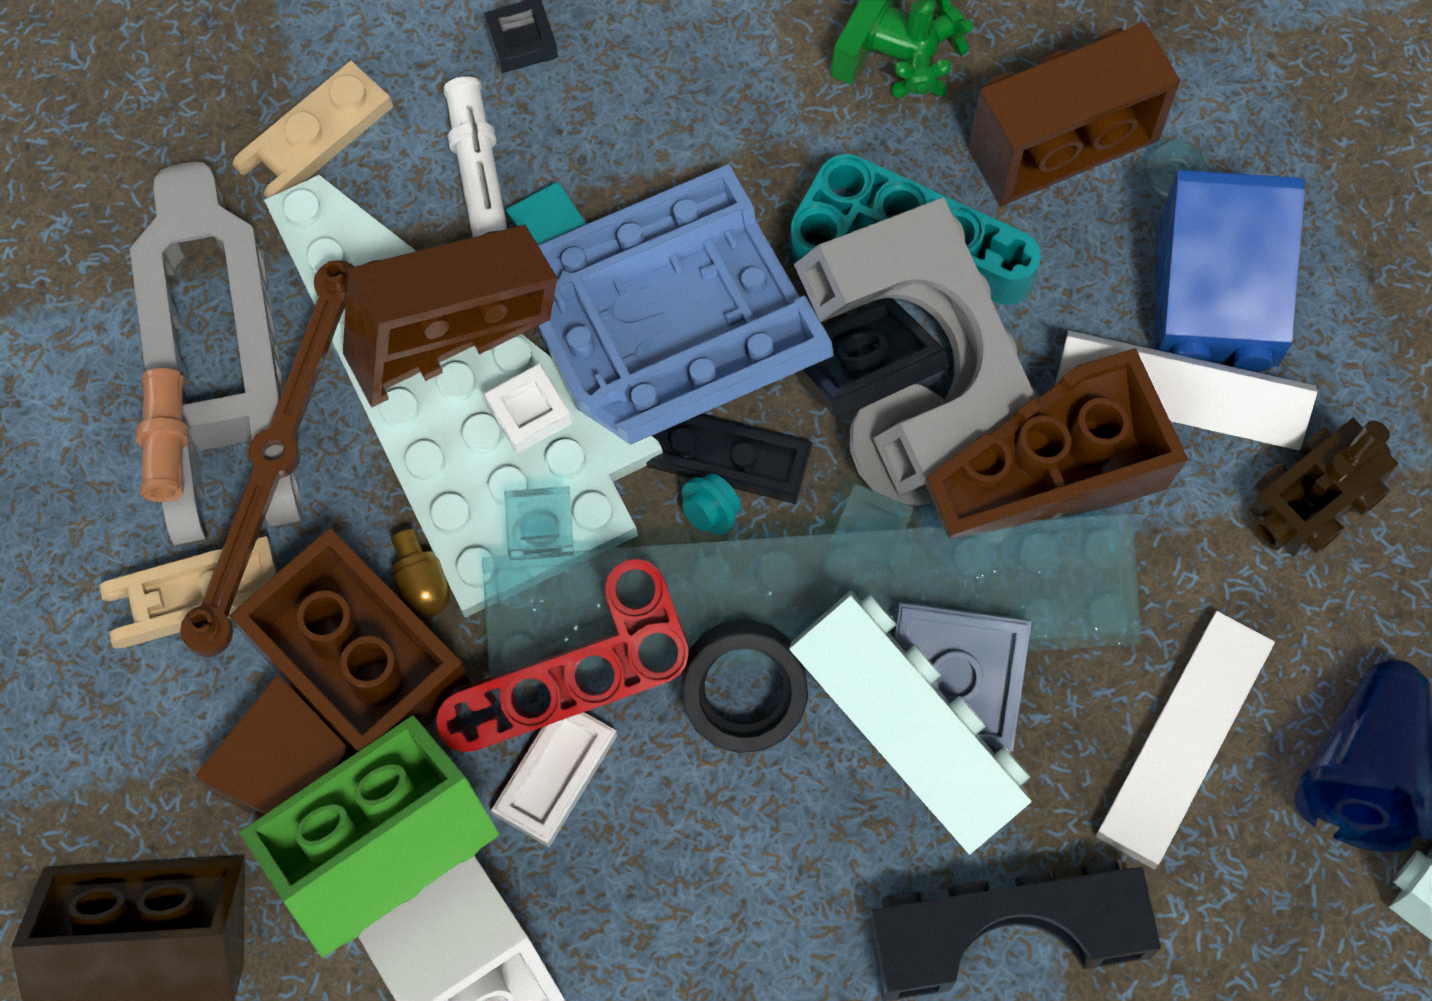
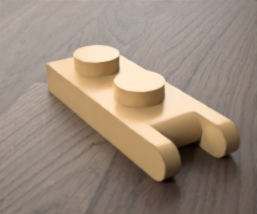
M350 60L235 156L232 166L241 175H246L260 162L265 164L277 176L264 191V197L269 198L306 181L393 108L391 97Z
M267 536L258 538L228 618H231L230 614L278 573L272 544ZM222 549L101 583L99 588L102 600L115 601L126 597L129 598L134 621L133 624L113 629L109 633L112 647L126 648L179 633L181 623L186 614L195 607L201 606Z

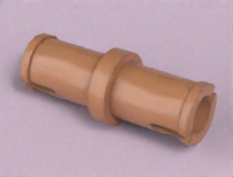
M154 368L144 372L141 380L143 385V421L137 424L136 442L142 447V484L140 486V495H144L146 500L153 502H171L181 498L184 493L182 485V448L189 441V428L187 424L182 422L184 376H181V373L174 369Z

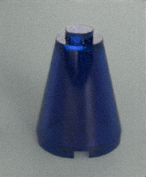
M1388 660L1383 663L1374 664L1366 669L1297 784L1294 803L1304 820L1316 827L1317 820L1320 818L1327 823L1340 827L1335 832L1333 838L1347 845L1371 851L1400 852L1410 849L1413 838L1422 836L1424 843L1432 835V688L1429 680L1414 665L1402 660Z

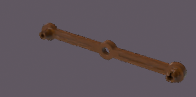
M328 261L315 274L314 287L318 296L316 306L269 429L262 430L250 443L249 456L254 468L201 606L195 607L188 612L181 623L180 633L183 642L192 653L198 656L211 657L218 655L232 641L233 627L228 615L279 480L294 472L300 462L301 454L295 437L344 308H346L348 268L354 267L353 264L346 261ZM280 445L284 447V453L279 459L268 460L264 457L266 450L270 446Z

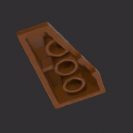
M1136 348L1078 365L1064 375L1058 384L1036 400L1033 398L1017 410L1013 417L990 434L982 435L929 474L924 482L950 540L1110 508L1166 490L1186 464L1188 457Z

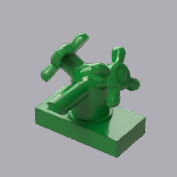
M860 0L834 46L831 77L853 85L869 53L876 50L902 61L895 64V71L899 77L905 80L892 85V95L895 98H903L910 92L917 95L932 92L935 96H944L947 91L946 83L938 80V78L950 72L951 61L944 59L931 65V59L935 56L939 43L948 38L951 39L956 53L960 57L964 56L968 52L969 47L963 35L972 31V21L965 19L963 13L951 4V0H916L911 5L910 14L895 7L898 0ZM937 3L939 12L934 13L935 5Z

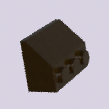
M244 857L43 869L11 946L22 1001H235L244 967Z

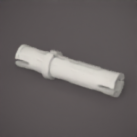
M458 77L448 81L443 89L444 96L447 98L452 130H450L447 136L450 150L457 154L472 237H476L490 231L507 229L492 152V147L496 144L494 127L486 121L481 95V82L474 77Z

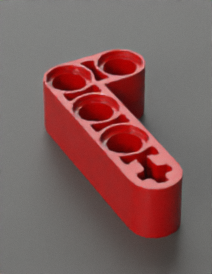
M636 557L620 562L609 574L605 586L606 599L618 632L470 684L452 693L439 708L436 718L437 731L443 742L454 750L462 752L477 751L659 686L678 677L686 667L689 655L687 639L665 577L659 567L650 560ZM634 569L648 573L655 582L656 589L655 595L650 602L637 607L627 605L621 600L617 592V582L620 576L628 570ZM650 634H667L677 645V657L666 668L656 669L649 667L640 657V643ZM588 656L604 657L614 668V681L604 690H589L580 683L577 677L578 664ZM529 678L542 681L550 691L551 702L549 707L539 713L524 711L515 700L514 692L517 683ZM500 689L501 708L511 724L502 725V713L500 712L486 717L477 727L478 734L472 735L468 726L457 728L453 718L462 711L461 702H467L471 711H478L492 706L497 699L490 690Z

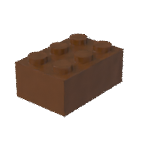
M1146 22L1126 30L1122 28L1111 29L1100 35L1092 44L1072 52L1067 50L1054 52L1035 67L1018 74L1006 72L991 79L979 91L968 150L1001 207L1158 142L1180 79Z
M331 528L327 529L230 614V617L244 638L354 754L412 715L425 727L437 716L439 708L452 693L470 685L463 663Z

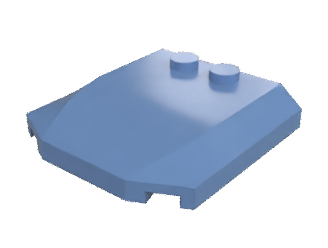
M729 164L538 245L556 274L557 282L551 318L549 321L537 326L577 410L630 445L834 356L829 336L806 296L799 297L756 222L754 206Z

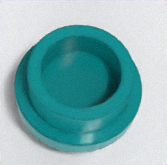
M709 473L703 478L694 477L682 487V509L688 521L695 528L703 532L710 531L713 534L723 535L734 526L735 516L741 510V503L737 493L726 480L716 474Z

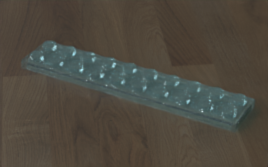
M1131 513L1032 520L1015 527L950 540L944 526L482 557L490 677L618 632L606 599L605 586L609 574L617 564L625 559L636 557L650 560L659 567L664 575L687 639L688 651L704 632L725 621L752 619L773 625L793 641L850 590L861 601L871 594L895 622H897L899 601L1030 619L1032 622L1027 651L1141 644L1133 514ZM638 569L628 570L618 579V595L627 605L634 607L643 606L650 602L655 595V582L645 571ZM894 626L889 631V634L893 638L895 636L896 626ZM653 633L645 637L640 643L639 653L645 664L649 667L660 669L666 668L673 663L677 657L678 648L675 641L667 634ZM739 649L720 656L710 667L708 673L776 669L778 666L775 661L763 652L752 649ZM588 656L581 660L577 667V677L580 682L614 680L615 678L614 668L604 657ZM529 678L520 681L516 686L543 685L544 683L540 680Z

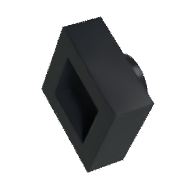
M527 0L484 12L486 26L502 73L558 58L557 44L542 0Z

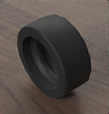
M752 619L725 621L704 632L689 649L686 667L681 672L684 711L695 731L715 747L736 753L764 751L785 740L801 722L808 701L805 667L789 650L792 640L773 625ZM752 649L763 652L776 662L782 673L784 689L779 703L769 714L757 720L737 722L724 718L712 708L706 697L705 681L710 667L720 656L732 650Z

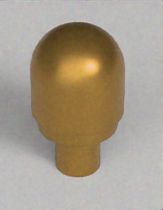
M415 529L404 530L393 535L391 541L399 561L391 567L393 571L391 578L398 597L418 618H431L440 614L446 608L450 599V586L444 575L440 560L436 559L432 551L423 552Z

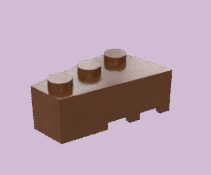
M526 224L501 231H490L480 236L444 245H434L424 250L383 260H373L363 265L348 268L343 355L372 408L389 400L385 391L389 387L420 372L425 381L443 373L439 363L473 346L480 355L549 321L557 276Z

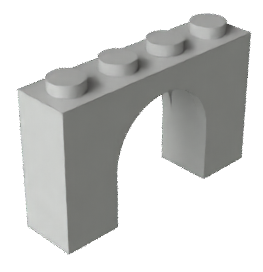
M944 197L822 243L794 264L820 322L878 299L897 298L915 303L928 311L940 323L949 338L954 355L955 370L952 386L944 401L938 407L903 421L873 438L899 496L926 485L924 481L929 474L982 435L990 434L1005 423L1033 398L1036 400L1040 397L1038 392L1030 385L1017 357L1016 343L1012 335L1004 328L991 300L989 284L986 278L978 272L967 248L962 225L952 215Z

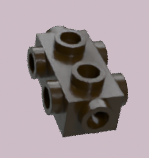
M1354 418L1350 419L1336 432L1329 426H1325L1301 447L1299 452L1304 457L1289 470L1283 463H1279L1267 472L1253 487L1259 495L1249 510L1256 517L1252 521V526L1260 540L1273 550H1279L1281 547H1284L1293 557L1306 546L1317 554L1345 529L1338 520L1352 508L1363 516L1382 501L1391 491L1384 482L1399 464L1391 456L1390 449L1386 444L1390 437L1387 427L1381 422L1374 420L1369 421L1362 427ZM1290 506L1299 508L1304 514L1305 521Z

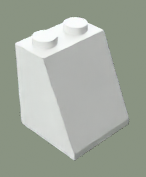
M475 856L453 867L423 888L416 897L394 908L364 929L358 936L395 1001H565L529 938Z

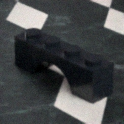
M1108 860L1082 867V876L1056 880L1054 871H1038L1016 877V887L990 891L988 882L977 881L949 888V897L923 901L920 892L900 893L883 898L881 900L883 908L872 909L869 918L883 1001L951 991L957 980L961 958L966 949L982 935L1007 926L1032 927L1052 935L1072 952L1083 970L1150 959L1161 949L1143 866L1123 869L1120 860Z

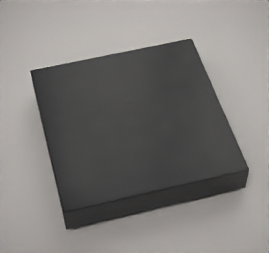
M885 298L824 326L823 328L832 342L834 356L796 372V374L838 420L946 370L950 366L946 350L893 298Z

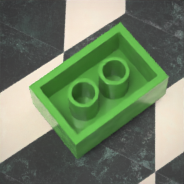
M414 715L239 832L275 890L322 958L341 945L357 938L364 929L400 904L416 897L423 888L459 863L472 858L482 847L500 835L466 777Z

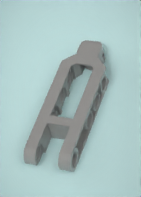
M203 162L176 164L159 171L154 178L153 186L157 216L130 248L145 372L154 368L174 369L179 371L181 376H184V384H189V377L179 356L176 329H182L181 318L172 302L169 276L175 275V267L184 258L183 242L214 236L220 250L225 252L245 393L186 404L183 387L182 422L187 424L189 428L188 444L182 448V485L184 493L178 500L162 502L169 536L176 547L208 541L202 528L198 497L204 496L199 450L251 441L262 430L269 429L284 389L264 252L260 249L259 244L256 243L253 226L227 211L225 201L211 169ZM280 445L270 446L266 450L264 457L268 460L279 459L284 453V447ZM297 469L287 477L281 478L278 482L266 514V520L270 528L303 522V508Z

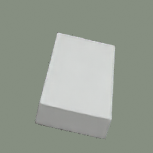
M585 712L542 727L493 806L492 814L545 846L550 847L616 739L617 731Z

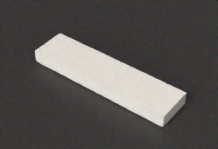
M1068 330L1054 386L1060 382L1064 375L1078 365L1136 348L1170 421L1295 450L1301 449L1317 396L1315 385Z
M1218 611L1215 612L1095 837L1154 870L1157 868L1275 641Z

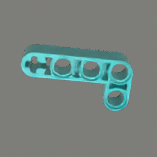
M851 154L836 155L827 160L810 186L791 223L790 258L794 265L817 247L805 241V239L811 236L825 237L830 241L888 219L887 216L890 214L904 213L944 197L952 215L962 225L965 243L978 272L986 278L989 284L991 300L1002 305L1017 304L1025 300L1032 292L1041 260V252L1035 239L1027 233L866 159ZM846 188L853 190L857 194L852 197H842L833 191ZM981 250L985 251L983 260L979 259ZM1008 265L1014 266L1012 271L1005 269Z

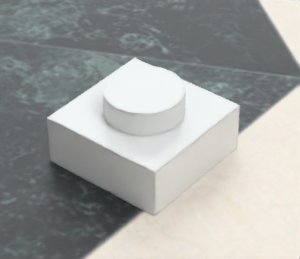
M540 363L484 393L488 407L517 454L573 424L569 410Z

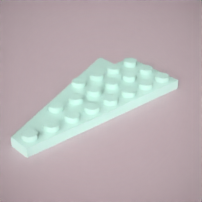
M320 175L264 199L315 306L318 296L314 287V277L319 268L328 261H346L355 267L373 260H383L416 252ZM344 308L332 343L436 559L440 560L447 582L465 618L638 536L636 526L613 482L647 466V461L662 454L659 442L650 436L630 445L577 410L553 358L524 335L516 336L480 355L473 346L439 363L443 373L425 381L420 372L385 389L389 400L371 408L343 355L346 309ZM540 363L569 410L573 424L517 454L488 407L484 393Z

